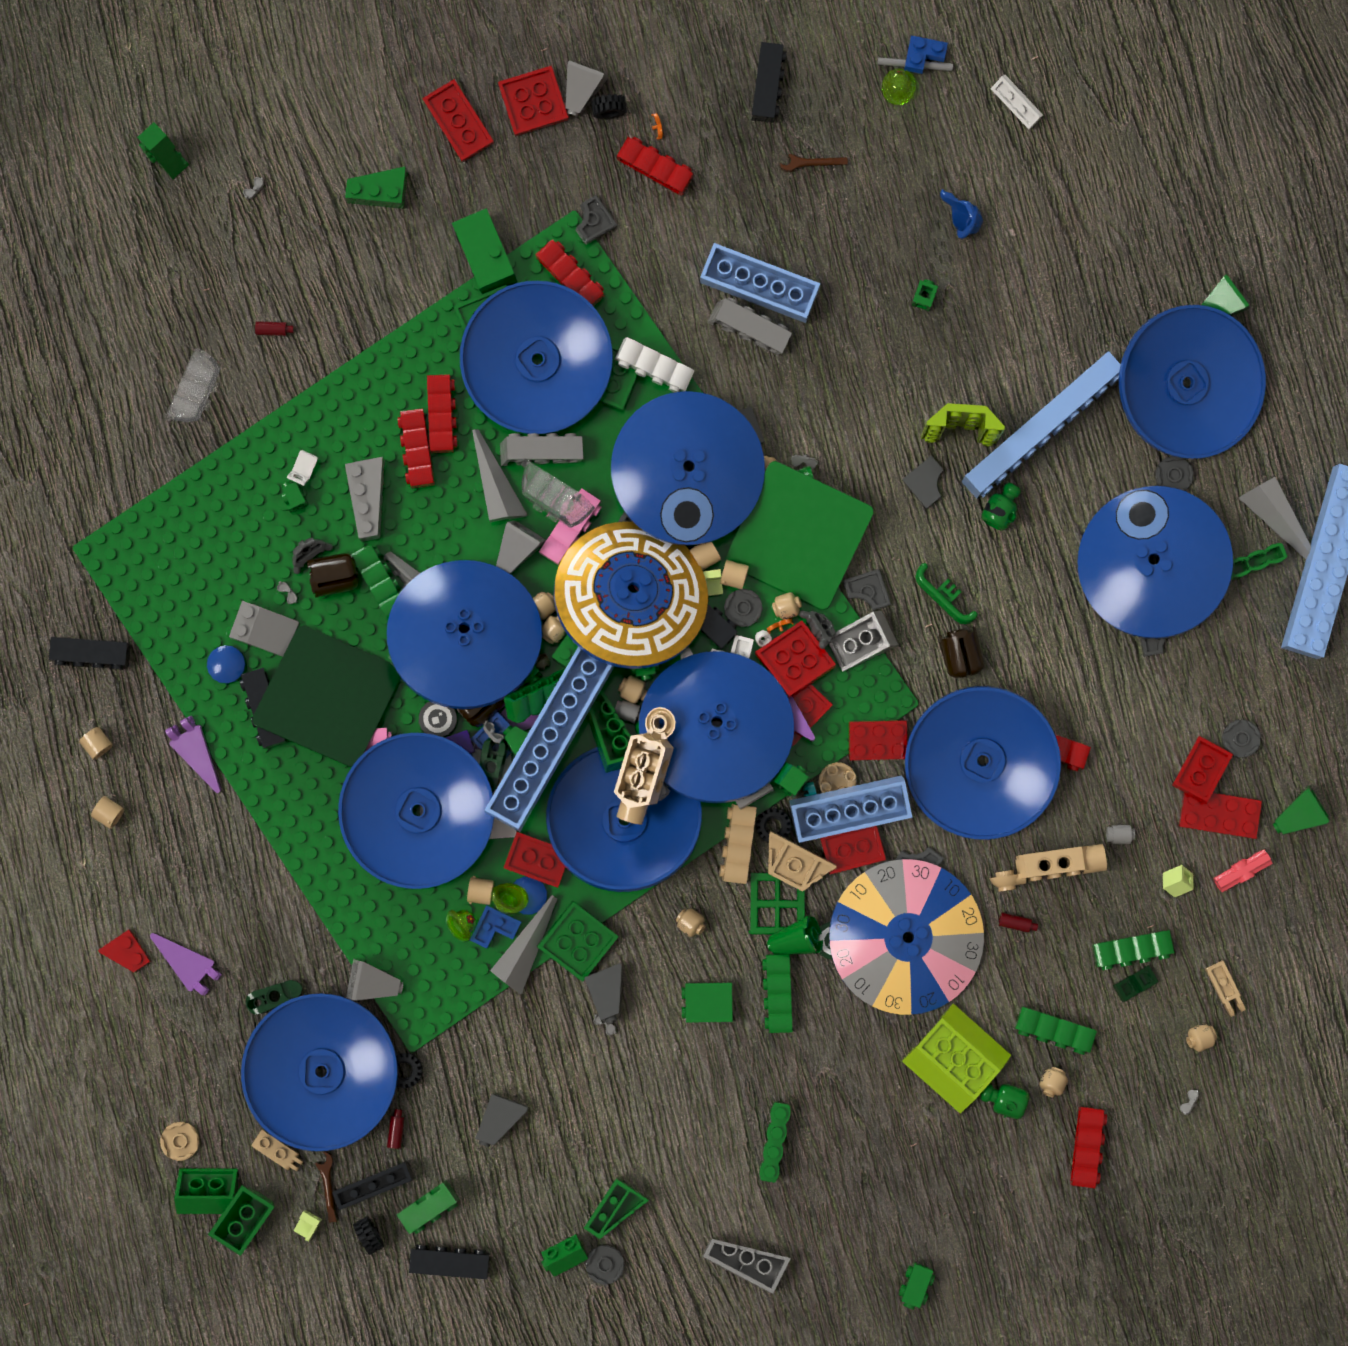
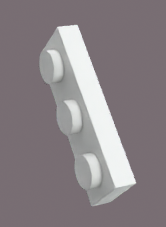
M1006 75L1001 76L991 88L1028 129H1031L1043 116Z

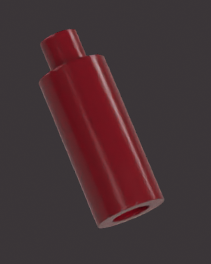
M256 321L255 323L256 335L287 336V333H294V326L287 325V322Z
M1003 912L1000 914L998 926L1027 933L1030 930L1037 931L1038 924L1033 923L1032 919Z
M395 1109L394 1116L390 1117L388 1148L401 1149L405 1118L402 1117V1109Z

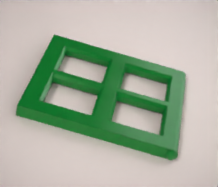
M751 873L750 930L748 933L750 935H772L785 928L780 927V908H797V921L804 918L805 890L802 892L797 889V900H780L781 880L768 873ZM758 881H775V900H758ZM758 908H775V927H758Z

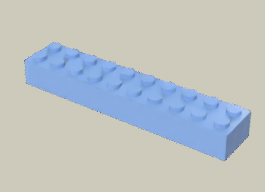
M1108 351L966 474L962 483L976 499L979 496L984 498L991 492L994 483L999 485L1008 475V471L1014 472L1022 463L1021 460L1023 458L1025 460L1029 459L1036 451L1037 446L1039 448L1044 446L1051 438V434L1055 436L1063 429L1066 421L1069 424L1080 413L1078 410L1084 411L1094 401L1093 397L1098 399L1108 388V384L1113 386L1119 380L1121 364Z
M1338 464L1332 468L1311 541V550L1305 562L1281 646L1283 649L1314 659L1324 658L1348 575V466Z
M579 647L577 648L486 806L485 812L488 815L519 832L522 830L614 666L598 661Z

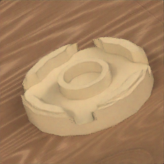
M182 1121L172 1123L165 1128L160 1138V1144L163 1153L167 1157L176 1161L187 1160L196 1153L200 1139L196 1128Z

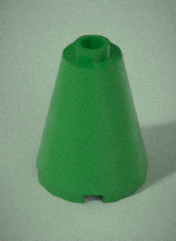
M811 915L806 916L769 936L767 941L769 951H772L773 954L821 953L823 950V940H819V935L822 932L815 917H810Z

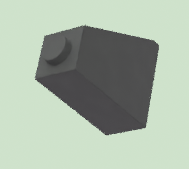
M621 963L584 977L603 1024H612L617 1021L618 1017H621L624 972Z
M491 1094L475 1139L479 1140V1144L490 1147V1144L495 1145L528 1111L529 1106L496 1094Z

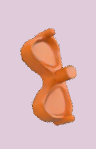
M658 113L651 114V116H654L657 124L652 126L653 130L658 129V137L656 139H662L663 131Z
M785 619L772 624L767 628V631L770 634V631L778 627L781 632L784 631L782 625L790 623L793 625L794 623L792 619Z

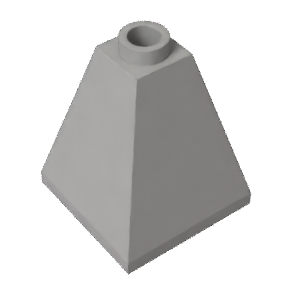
M569 60L566 87L567 113L577 117L579 113L582 114L606 82L609 75Z
M515 520L507 522L496 567L512 574L543 546L546 539Z
M353 959L346 998L363 1000L398 996V993H402L403 982L365 962Z

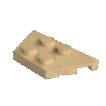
M770 830L768 874L803 892L811 884L817 882L828 872L836 868V864Z

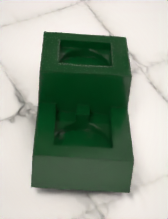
M1147 965L1114 984L1113 987L1121 1001L1126 1002L1159 981L1150 966Z

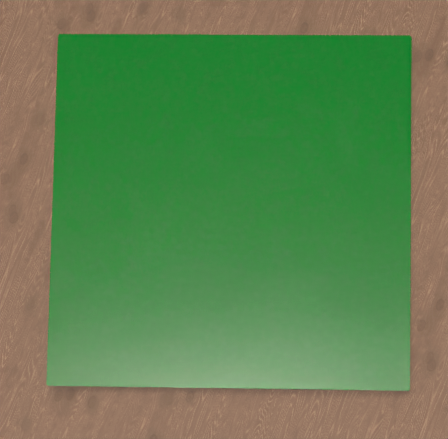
M571 211L507 254L518 281L513 284L525 281H548L560 284L535 256L551 240L555 243L559 241L565 248L564 252L568 256L571 254L578 261L577 266L581 270L585 268L591 275L590 279L594 283L598 282L604 288V297L594 308L608 329L612 345L620 347L624 338H630L683 364L598 241L594 240L587 245L582 241L575 230L582 223V218L576 211ZM475 277L73 546L74 552L185 718L192 716L196 726L200 725L202 727L210 755L350 964H353V959L360 960L403 982L402 993H398V996L374 999L410 1052H415L509 987L490 970L538 913L536 912L532 915L519 913L511 906L509 901L511 885L517 879L524 877V875L504 869L515 837L489 839L480 857L467 871L455 879L438 886L409 889L397 887L377 879L367 872L352 856L345 844L339 825L338 806L340 792L351 767L287 740L288 743L269 749L259 746L256 735H259L257 727L254 728L251 722L253 713L251 709L248 710L245 699L248 698L247 693L242 691L240 685L242 677H239L233 683H220L214 680L208 673L207 660L211 652L217 647L224 645L233 646L245 658V668L242 674L264 668L266 669L269 682L271 681L282 656L244 644L229 637L241 602L245 601L299 622L298 627L307 626L392 663L387 645L388 620L359 569V583L353 591L315 598L310 584L311 567H307V562L301 567L299 574L293 572L292 551L299 545L298 543L301 540L305 541L308 538H313L333 545L332 551L320 552L313 559L341 553L352 554L368 544H371L373 547L377 546L382 555L379 559L382 564L387 563L391 570V573H389L391 580L396 579L401 588L398 590L400 594L404 583L399 576L393 574L394 568L389 561L383 559L385 554L390 551L419 573L433 566L458 560L479 561L496 566L507 522L515 520L547 540L581 488L599 499L602 509L597 516H592L589 521L591 522L589 529L586 532L582 531L579 538L597 527L619 521L624 510L615 495L611 478V458L616 439L624 424L635 411L657 397L674 392L670 391L669 386L666 384L658 385L652 382L653 378L647 375L646 377L638 375L623 411L598 402L595 408L582 420L564 430L554 432L558 436H565V434L569 433L582 436L583 460L579 463L554 464L553 460H549L550 462L547 464H535L534 461H531V463L525 465L508 462V466H501L500 443L506 437H509V434L517 433L520 434V437L528 436V434L509 430L488 418L474 403L465 387L460 369V347L464 331L453 306L482 295ZM536 354L533 356L534 364L542 363V355ZM450 374L451 379L455 380V391H452V398L456 400V409L453 410V417H456L457 428H453V435L457 436V447H454V452H430L435 485L412 489L410 484L406 483L405 473L409 472L408 465L404 466L403 454H406L405 447L401 446L400 436L403 435V429L399 428L397 417H401V411L423 408L429 441L427 376ZM691 378L686 391L703 393L694 379ZM479 429L525 509L527 517L495 522L489 521L472 430ZM303 450L317 456L318 460L310 480L304 486L297 483L308 505L290 513L287 509V506L290 504L286 505L281 496L284 493L281 485L292 481L287 478V475L292 471L299 452ZM383 457L385 466L380 538L361 542L358 537L345 464ZM740 525L726 536L712 541L721 560L703 571L721 569L722 577L726 555ZM685 545V546L690 550V549H692L693 547H695V546H697V545ZM542 547L511 574L527 589L532 598L540 592H549L554 597V582L559 566L539 553ZM747 574L743 589L751 590L758 595L762 603L761 617L749 627L737 626L735 630L737 631L736 635L754 640L749 659L765 668L755 655V652L762 648L757 644L755 635L761 630L767 631L769 626L782 621L780 617H776L772 603L775 602L777 596L786 594V592ZM279 581L286 582L298 597L297 603H287L288 592H279L277 590ZM722 584L723 594L708 596V604L712 608L717 607L723 613L721 617L728 621L724 610L725 601L732 592L739 589ZM633 585L628 586L630 592H638ZM839 587L831 604L826 609H820L801 600L802 607L799 608L800 611H814L824 614L833 623L835 632L860 619ZM555 611V612H554L553 614H551L550 616H555V617H557L558 615H557V612ZM797 615L789 618L792 619L793 625L791 623L782 625L784 631L781 632L777 627L770 631V636L773 640L800 621H803L810 631L811 628L806 619ZM545 619V620H541V625L544 624V622L546 621V619ZM699 631L688 647L693 655L711 652L712 649L731 653L734 638L720 650L706 635ZM542 638L540 654L545 653L548 656L550 665L549 667L545 666V670H539L542 674L540 679L551 676L554 672L561 669H566L552 659V655L561 642L551 644ZM828 644L824 648L836 663V667L811 685L833 706L812 726L811 731L815 736V740L810 741L803 736L791 747L786 763L795 767L799 765L807 771L808 779L805 783L820 774L827 765L835 763L849 754V721L898 720L918 706L917 699L885 653L842 672L830 645ZM681 653L675 658L658 665L659 670L655 671L656 676H652L653 679L644 681L646 683V690H649L655 679L665 669L681 660ZM614 666L601 689L614 709L617 701L622 702L625 700L620 697V691H618L623 678H628L631 675L637 678L636 674H632V669ZM400 678L376 728H388V732H392V736L405 733H425L419 724V713L421 708L430 701L416 694ZM639 699L635 704L640 705L641 710L643 701ZM504 706L499 712L501 713L506 707ZM455 709L457 724L454 730L444 738L465 730L469 731L472 738L482 727L471 726ZM587 716L519 833L551 844L546 823V810L551 790L560 774L573 760L597 747ZM622 720L630 735H638L635 731V726L638 723L637 720L635 724ZM513 752L511 753V761L515 758ZM770 783L773 791L749 806L757 807V817L788 795ZM735 801L727 803L701 802L702 823L700 835L692 854L681 868L725 839V827H729L730 819H727L728 807H732V803L736 804ZM420 805L413 807V813L416 816H421ZM621 819L619 821L624 826L630 823ZM565 868L558 888L543 883L547 890V900L552 895L557 898L544 936L572 901L603 923L655 886L631 892L608 891L585 883ZM476 876V878L494 880L491 905L487 906L522 922L514 939L495 932L488 949L470 941L486 907L485 904H469L467 902L471 877ZM472 915L474 917L473 924L467 922V916ZM539 949L531 971L551 957Z

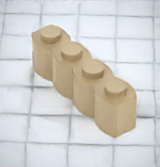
M732 803V807H728L727 819H730L729 827H725L724 838H727V844L722 848V857H725L724 865H720L719 876H722V880L725 882L747 883L757 809L755 806L748 805L740 810L737 804Z

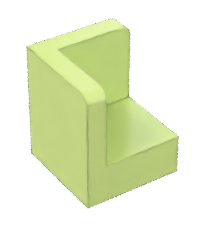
M721 569L703 571L708 596L722 595L723 587L720 584Z
M1183 865L1164 872L1163 889L1173 897L1194 890L1193 873Z
M304 1210L294 1231L305 1237V1240L309 1242L322 1219Z

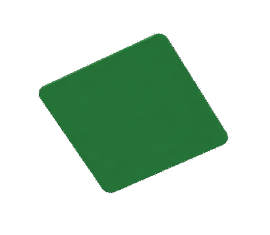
M773 461L765 471L759 499L749 516L741 523L725 559L748 565L747 574L786 593L792 592L795 597L799 596L801 600L820 609H826L831 604L872 518L873 508L778 461Z

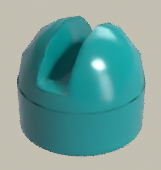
M814 782L807 783L802 788V791L808 790V792L803 794L805 797L817 794Z

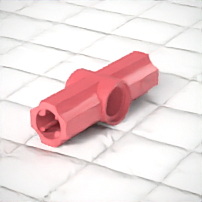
M1263 849L1247 859L1244 858L1230 866V869L1213 879L1217 888L1224 892L1238 883L1249 880L1255 876V873L1273 863L1268 853Z

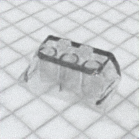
M198 347L193 350L164 417L165 421L169 423L172 421L184 423L198 421L203 410H208L211 400L208 398L211 392L215 393L219 383L216 380L221 368L216 360L204 350Z
M524 459L520 464L524 468L521 481L523 496L533 504L532 508L539 513L546 512V517L553 522L558 520L572 528L582 523L595 509L582 494L527 459Z

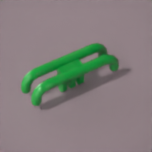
M922 563L915 575L918 585L956 622L964 625L973 622L978 616L976 611L963 615L951 604L962 591L958 589L953 594L951 591L956 585L953 584L948 589L946 586L951 582L949 578L936 589L925 578L924 573L928 569V565Z

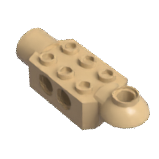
M658 707L652 709L645 721L647 733L630 737L614 793L621 800L616 816L621 820L642 825L648 805L657 804L674 749L669 743L668 737L673 733L676 721L671 711L666 708ZM661 718L665 722L663 728H661L659 725V721Z
M1103 844L1018 855L1015 860L1016 875H1014V870L996 872V877L989 879L998 888V891L1001 892L1015 890L1016 885L1026 884V878H1028V882L1042 880V876L1046 875L1047 879L1061 877V873H1066V876L1080 875V871L1083 874L1107 871L1106 853ZM1060 858L1065 861L1064 868H1061L1058 864ZM1041 861L1046 863L1045 871H1042L1039 867Z

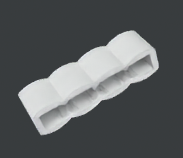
M624 338L615 358L619 362V366L626 369L631 367L636 370L635 373L642 377L647 375L653 378L652 382L658 385L666 384L669 386V390L674 393L685 392L694 373L693 369L630 338Z

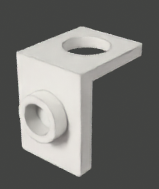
M301 450L287 478L304 486L310 480L318 457Z

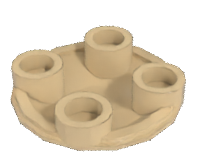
M835 762L823 768L819 775L818 783L821 792L825 793L856 786L857 779L855 772L850 766L845 763Z

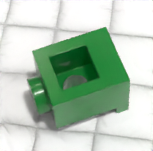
M920 280L911 306L930 311L938 286L933 281ZM927 293L928 297H922L921 294Z
M288 481L281 485L284 492L281 496L286 505L290 504L287 506L290 513L308 505L297 482L292 483V481Z

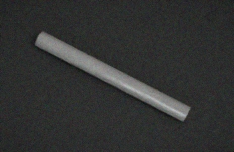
M878 57L877 65L905 67L906 60ZM925 61L924 69L952 71L953 63Z

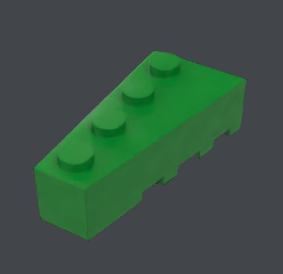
M601 690L589 710L587 718L605 772L608 773L621 769L632 735H630L622 719L620 720L603 690Z

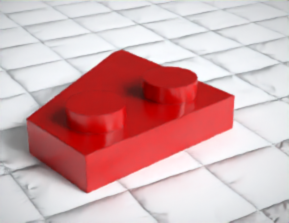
M130 929L98 950L102 955L132 972H137L151 962Z

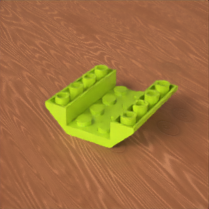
M947 403L926 422L920 439H925V442L935 443L936 440H940L945 428L956 429V426L964 427L965 430H975L976 427L978 428L977 443H982V446H993V444L998 442L1005 430V426L987 406Z
M952 1003L940 1017L941 1019L920 1043L907 1054L902 1062L956 1111L962 1113L1002 1070L1011 1054Z

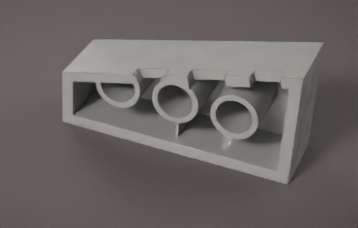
M724 298L716 303L707 322L708 324L714 325V323L721 325L722 330L728 333L737 332L741 339L752 341L753 339L755 340V345L776 355L783 353L792 332L788 331V327L779 323L777 325L772 323L769 317L755 314V310L745 306L743 308L738 305V301L732 298Z
M517 433L509 434V437H506L500 443L501 466H508V462H515L517 465H525L531 463V461H534L535 464H547L550 462L549 460H553L554 464L579 463L583 460L582 436H577L575 433L565 434V436H558L556 433L539 436V434L532 433L521 437Z
M383 457L345 464L358 537L361 542L380 538L385 466Z
M710 1239L702 1255L706 1260L770 1294L774 1293L791 1259L715 1239Z

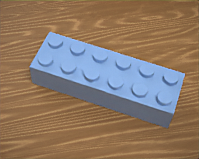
M716 243L712 246L700 277V283L804 323L807 322L820 288V283Z
M902 775L789 800L799 843L912 818L906 783Z

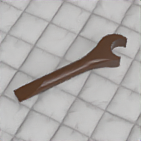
M789 154L790 164L783 165L780 163L779 166L784 172H792L806 166L848 165L847 157L806 159Z
M324 1151L323 1153L327 1158L326 1162L323 1164L317 1162L315 1165L323 1179L328 1220L331 1223L337 1222L331 1185L333 1157L329 1152Z

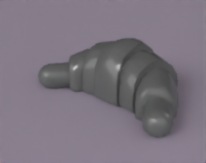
M308 538L305 541L301 540L298 543L299 545L292 551L293 572L299 574L301 567L304 566L307 560L313 559L320 552L332 551L333 545L313 538Z
M800 611L799 616L806 619L812 634L820 642L819 647L824 649L836 635L833 623L824 614L814 611Z

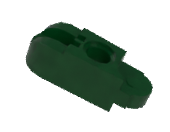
M488 738L482 746L480 766L489 780L493 793L499 786L507 757L508 744L505 739L500 743H496L491 738ZM495 744H499L498 751L493 749ZM490 761L496 765L494 772H490L487 768Z
M289 980L253 991L246 998V1007L248 1011L255 1015L265 1013L290 999L299 997L303 992V986L298 981ZM273 991L280 993V999L277 1002L271 999ZM256 999L261 1000L260 1006L255 1005Z

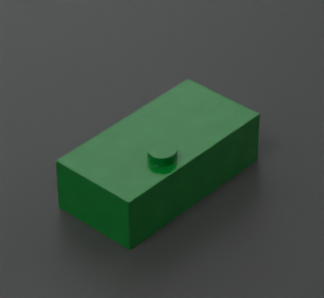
M487 208L452 223L482 294L501 286H508L518 282Z

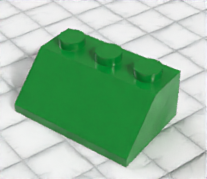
M179 1168L174 1196L176 1213L222 1214L238 1191V1169Z
M242 1185L208 1235L241 1256L274 1209L273 1201L258 1191Z

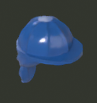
M942 189L940 196L952 208V222L957 229L958 238L964 239L968 235L977 233L983 224L982 214L978 207L972 205L969 201L959 200L954 194Z

